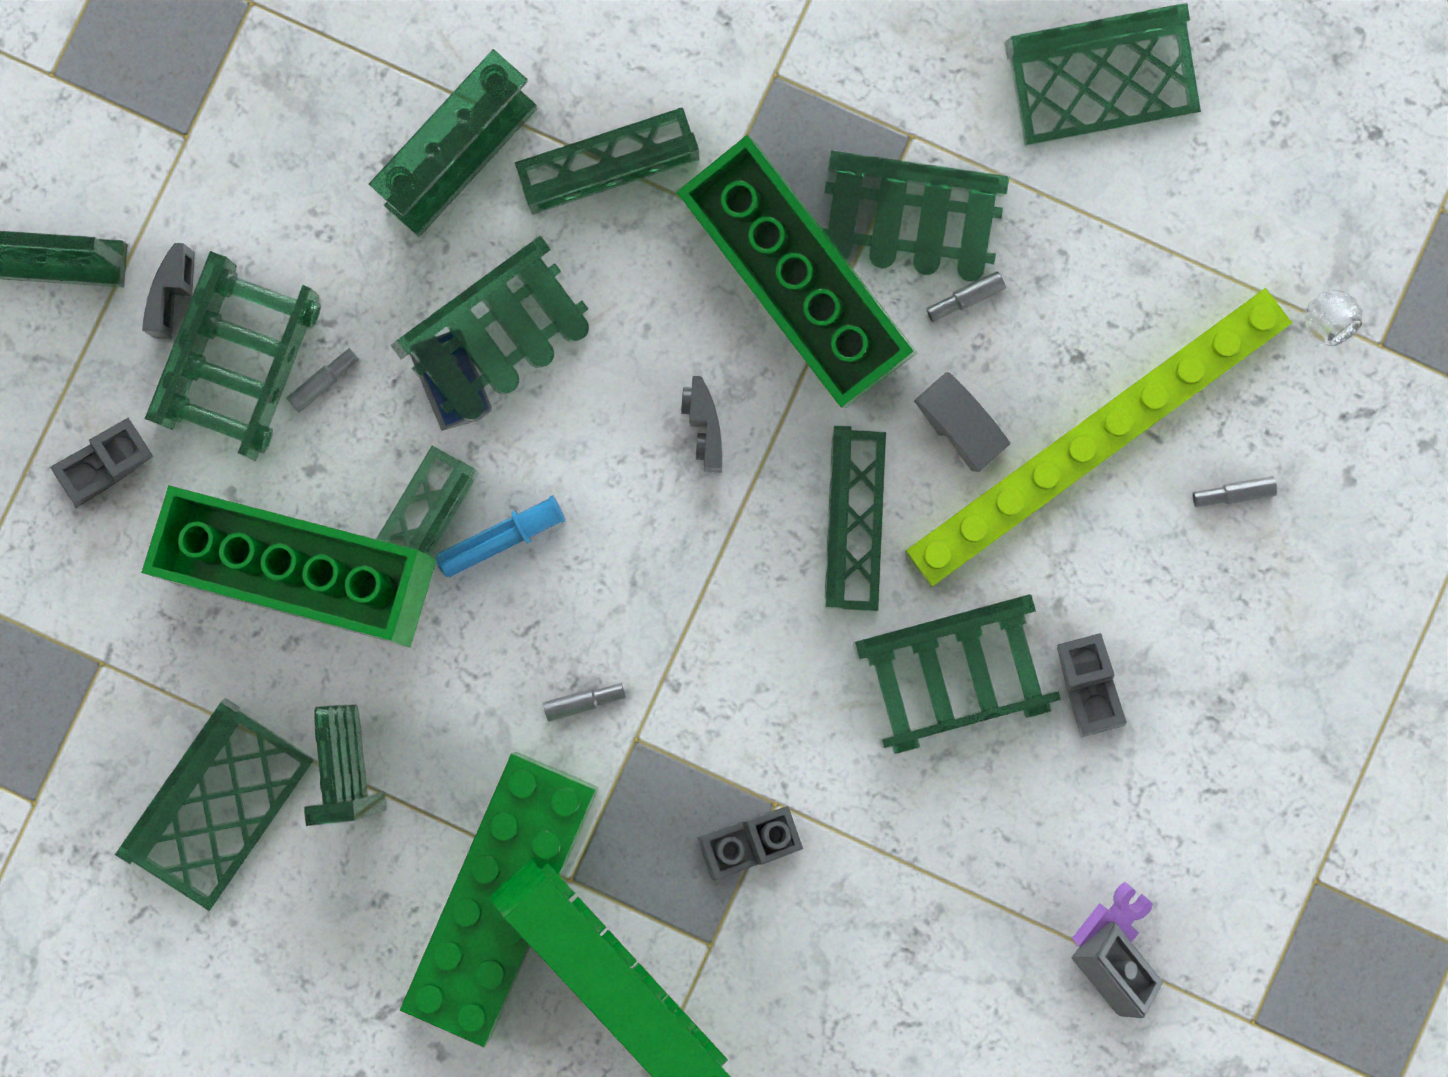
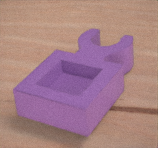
M1124 882L1116 889L1113 896L1114 904L1110 909L1099 903L1072 937V940L1081 947L1109 922H1116L1132 942L1139 932L1131 924L1134 920L1144 918L1152 909L1153 903L1141 894L1133 904L1129 905V901L1134 897L1136 891L1128 883Z

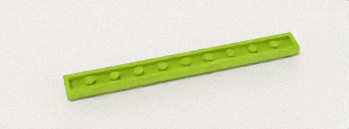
M1265 287L905 550V553L930 587H933L1292 324V321Z

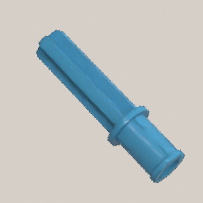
M552 495L549 499L520 513L514 510L511 512L512 517L438 553L436 561L439 569L446 577H451L522 541L528 544L531 542L530 537L565 522V516L556 498Z

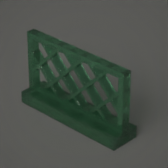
M1182 3L1015 35L1008 38L1004 44L1007 60L1010 59L1025 146L1201 112L1187 29V22L1190 21L1188 4ZM1176 35L1179 55L1169 67L1150 52L1160 38ZM1151 40L1145 49L1137 44V42ZM1126 45L1140 55L1127 75L1107 62L1116 46ZM1107 48L1102 57L1093 52ZM1082 53L1097 64L1084 84L1063 70L1072 55ZM1064 57L1058 66L1049 60ZM1145 59L1166 73L1153 93L1132 80ZM1040 62L1053 71V74L1040 92L1025 82L1022 64ZM1180 63L1183 76L1176 72V69L1178 68ZM1101 68L1122 81L1109 102L1088 88ZM1058 76L1079 90L1066 110L1045 96ZM1170 78H1173L1185 87L1188 105L1172 108L1158 98V95ZM1127 86L1147 99L1138 115L1128 116L1114 106ZM1027 93L1036 98L1031 106H1029ZM1083 94L1104 107L1095 123L1085 125L1070 114ZM1041 102L1061 117L1051 131L1034 134L1031 115ZM1152 104L1161 109L1147 113ZM1109 112L1118 117L1117 119L1103 121ZM1066 120L1075 126L1060 129Z
M0 231V279L124 288L128 244L123 240L97 239L96 237Z
M224 698L217 706L114 854L128 864L133 862L208 911L214 906L314 761V758L239 710L240 707L227 698ZM240 723L256 733L259 751L237 756L233 755L230 737ZM264 739L277 748L266 750ZM225 745L227 758L215 760ZM286 753L300 762V765L291 777L271 780L267 756ZM261 757L265 782L240 787L235 762ZM229 764L233 789L207 793L204 774L208 768ZM199 783L201 795L189 797ZM285 785L275 799L273 787ZM267 789L270 808L266 814L246 818L241 794ZM235 795L239 820L214 825L209 800ZM202 802L207 826L181 831L178 816L181 807L186 804ZM173 822L175 833L163 835L169 824ZM259 823L249 837L247 825ZM241 826L244 846L237 853L220 856L215 831ZM208 833L213 857L187 862L183 838ZM176 839L181 864L162 867L147 856L156 843ZM232 861L226 872L223 874L221 863ZM215 864L218 883L210 895L207 896L192 886L189 869ZM182 871L184 880L173 874V872Z

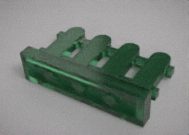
M831 150L828 171L835 172L836 179L835 183L826 182L824 194L833 195L828 229H822L845 259H848L851 255L853 244L869 246L870 262L873 266L880 269L888 268L894 263L897 251L914 253V269L922 275H930L936 272L940 266L941 257L957 259V273L961 279L968 282L976 281L983 275L985 264L994 265L996 253L987 252L992 218L1001 219L1003 212L1002 207H995L996 196L1003 197L1007 195L1010 176ZM863 177L880 179L879 189L862 187ZM907 183L924 185L923 196L906 194ZM951 191L968 192L967 202L950 200ZM860 199L877 201L872 235L855 233ZM904 205L921 208L916 242L899 239ZM948 212L965 214L960 248L943 246Z
M541 235L390 345L401 360L410 353L413 355L418 364L412 367V370L418 377L424 373L428 375L446 399L440 405L446 415L454 410L463 420L471 421L478 418L484 410V402L477 393L488 384L499 394H508L514 391L519 385V375L513 365L525 358L532 367L543 368L549 365L554 358V349L548 341L549 338L559 332L565 340L577 342L588 334L589 324L583 316L588 307L583 300L576 305L555 278V276L561 273V270L555 263L547 267L541 259L551 250ZM515 276H518L524 286L513 293L506 283ZM529 295L534 297L552 322L542 330L538 328L520 303ZM483 301L489 312L477 319L471 309ZM496 320L517 347L507 356L503 354L485 330L487 326ZM447 327L454 337L444 345H441L435 335ZM460 346L482 373L471 383L449 355Z
M357 704L315 707V739L317 742L322 802L304 807L306 826L355 821L387 810L385 792L367 793L362 730Z

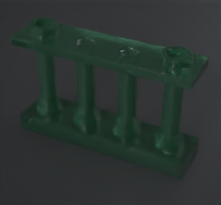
M494 49L491 50L368 184L387 201L384 207L418 238L538 109L537 105L521 91L528 82V79Z
M210 251L146 413L145 420L170 430H174L176 422L180 423L182 420L242 441L238 454L256 461L258 454L265 453L271 442L273 429L269 427L306 330L307 328H313L319 318L321 303H318V299L320 296L312 288L302 285L298 298L294 299L238 278V273L235 272L237 268L235 263L226 256ZM231 295L289 315L290 318L281 341L222 320V315L219 312L225 297L229 298ZM217 336L274 357L265 383L207 362L203 353L208 340L214 339ZM202 378L258 399L249 424L190 403V399L186 396L192 381Z
M1031 594L853 642L857 660L868 658L869 666L874 665L891 724L893 734L879 738L881 747L887 748L892 746L894 754L919 748L918 739L1022 710L1025 718L1052 711L1050 703L1061 700L1059 691L1041 692L1023 624L1027 623L1025 614L1036 612ZM995 622L999 623L1000 630L1005 629L1024 695V699L999 706L979 636L983 635L981 626ZM955 634L957 642H962L980 706V711L954 717L935 649L939 647L937 638ZM911 646L913 654L918 653L937 721L936 723L910 729L892 660L896 659L894 650Z

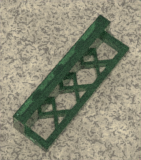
M681 107L514 163L528 207L532 215L698 161L700 156L694 133H691L684 109ZM678 122L682 136L658 144L653 142L660 127ZM650 131L647 138L639 135L641 133ZM630 138L643 145L640 150L616 158L611 156L617 142ZM608 145L605 152L597 149L598 147ZM587 151L601 158L598 164L576 171L569 170L577 154ZM566 158L563 166L555 163L556 161ZM544 165L559 172L557 177L531 185L527 173L529 170Z
M834 426L832 429L824 609L878 611L886 432L852 430V426ZM851 441L876 442L875 461L864 471H861L851 461ZM875 468L873 485L866 475ZM850 469L857 475V477L851 482ZM860 480L874 494L873 505L861 516L849 505V490ZM873 512L871 529L864 522V519ZM848 513H849V514L853 517V519L855 520V522H853L849 527H848ZM858 525L872 538L871 550L859 561L847 550V535ZM869 557H871L870 574L862 566ZM846 558L853 564L847 572ZM856 569L870 583L869 601L844 600L845 579Z
M432 445L376 539L390 542L404 538L406 547L419 550L431 556L478 477L479 472ZM438 459L448 464L453 470L442 489L431 491L426 474L429 473L434 462ZM423 483L425 493L415 496ZM427 499L429 510L420 526L408 530L404 514L411 503ZM400 521L402 532L392 534Z

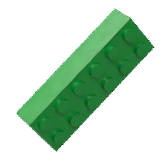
M744 136L676 192L841 408H848L917 354L911 343L759 145L750 136Z
M168 485L141 573L170 583L411 648L437 559L412 548Z
M519 752L510 754L399 1011L483 1048L491 1039L530 948V945L504 919L489 897L530 859L540 869L548 863L561 877L599 787Z
M530 859L489 897L504 919L652 1077H731L722 1067L728 1061L723 1053L639 962L631 968L637 960L609 929L601 936L600 933L607 927L579 897L572 903L569 901L576 893L548 863L540 869Z

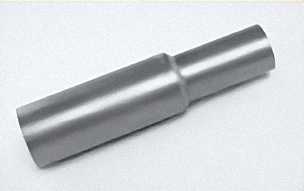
M996 271L953 292L952 296L927 307L926 310L931 321L934 322L1005 290L1006 285L1001 274Z
M348 348L328 366H323L287 396L286 399L300 413L336 383L337 378L355 364L359 358Z
M1274 476L1224 484L1220 488L1193 492V503L1195 507H1202L1219 503L1232 504L1277 496V484Z
M622 683L594 691L589 689L543 702L547 721L550 722L596 709L599 705L624 699L626 696Z

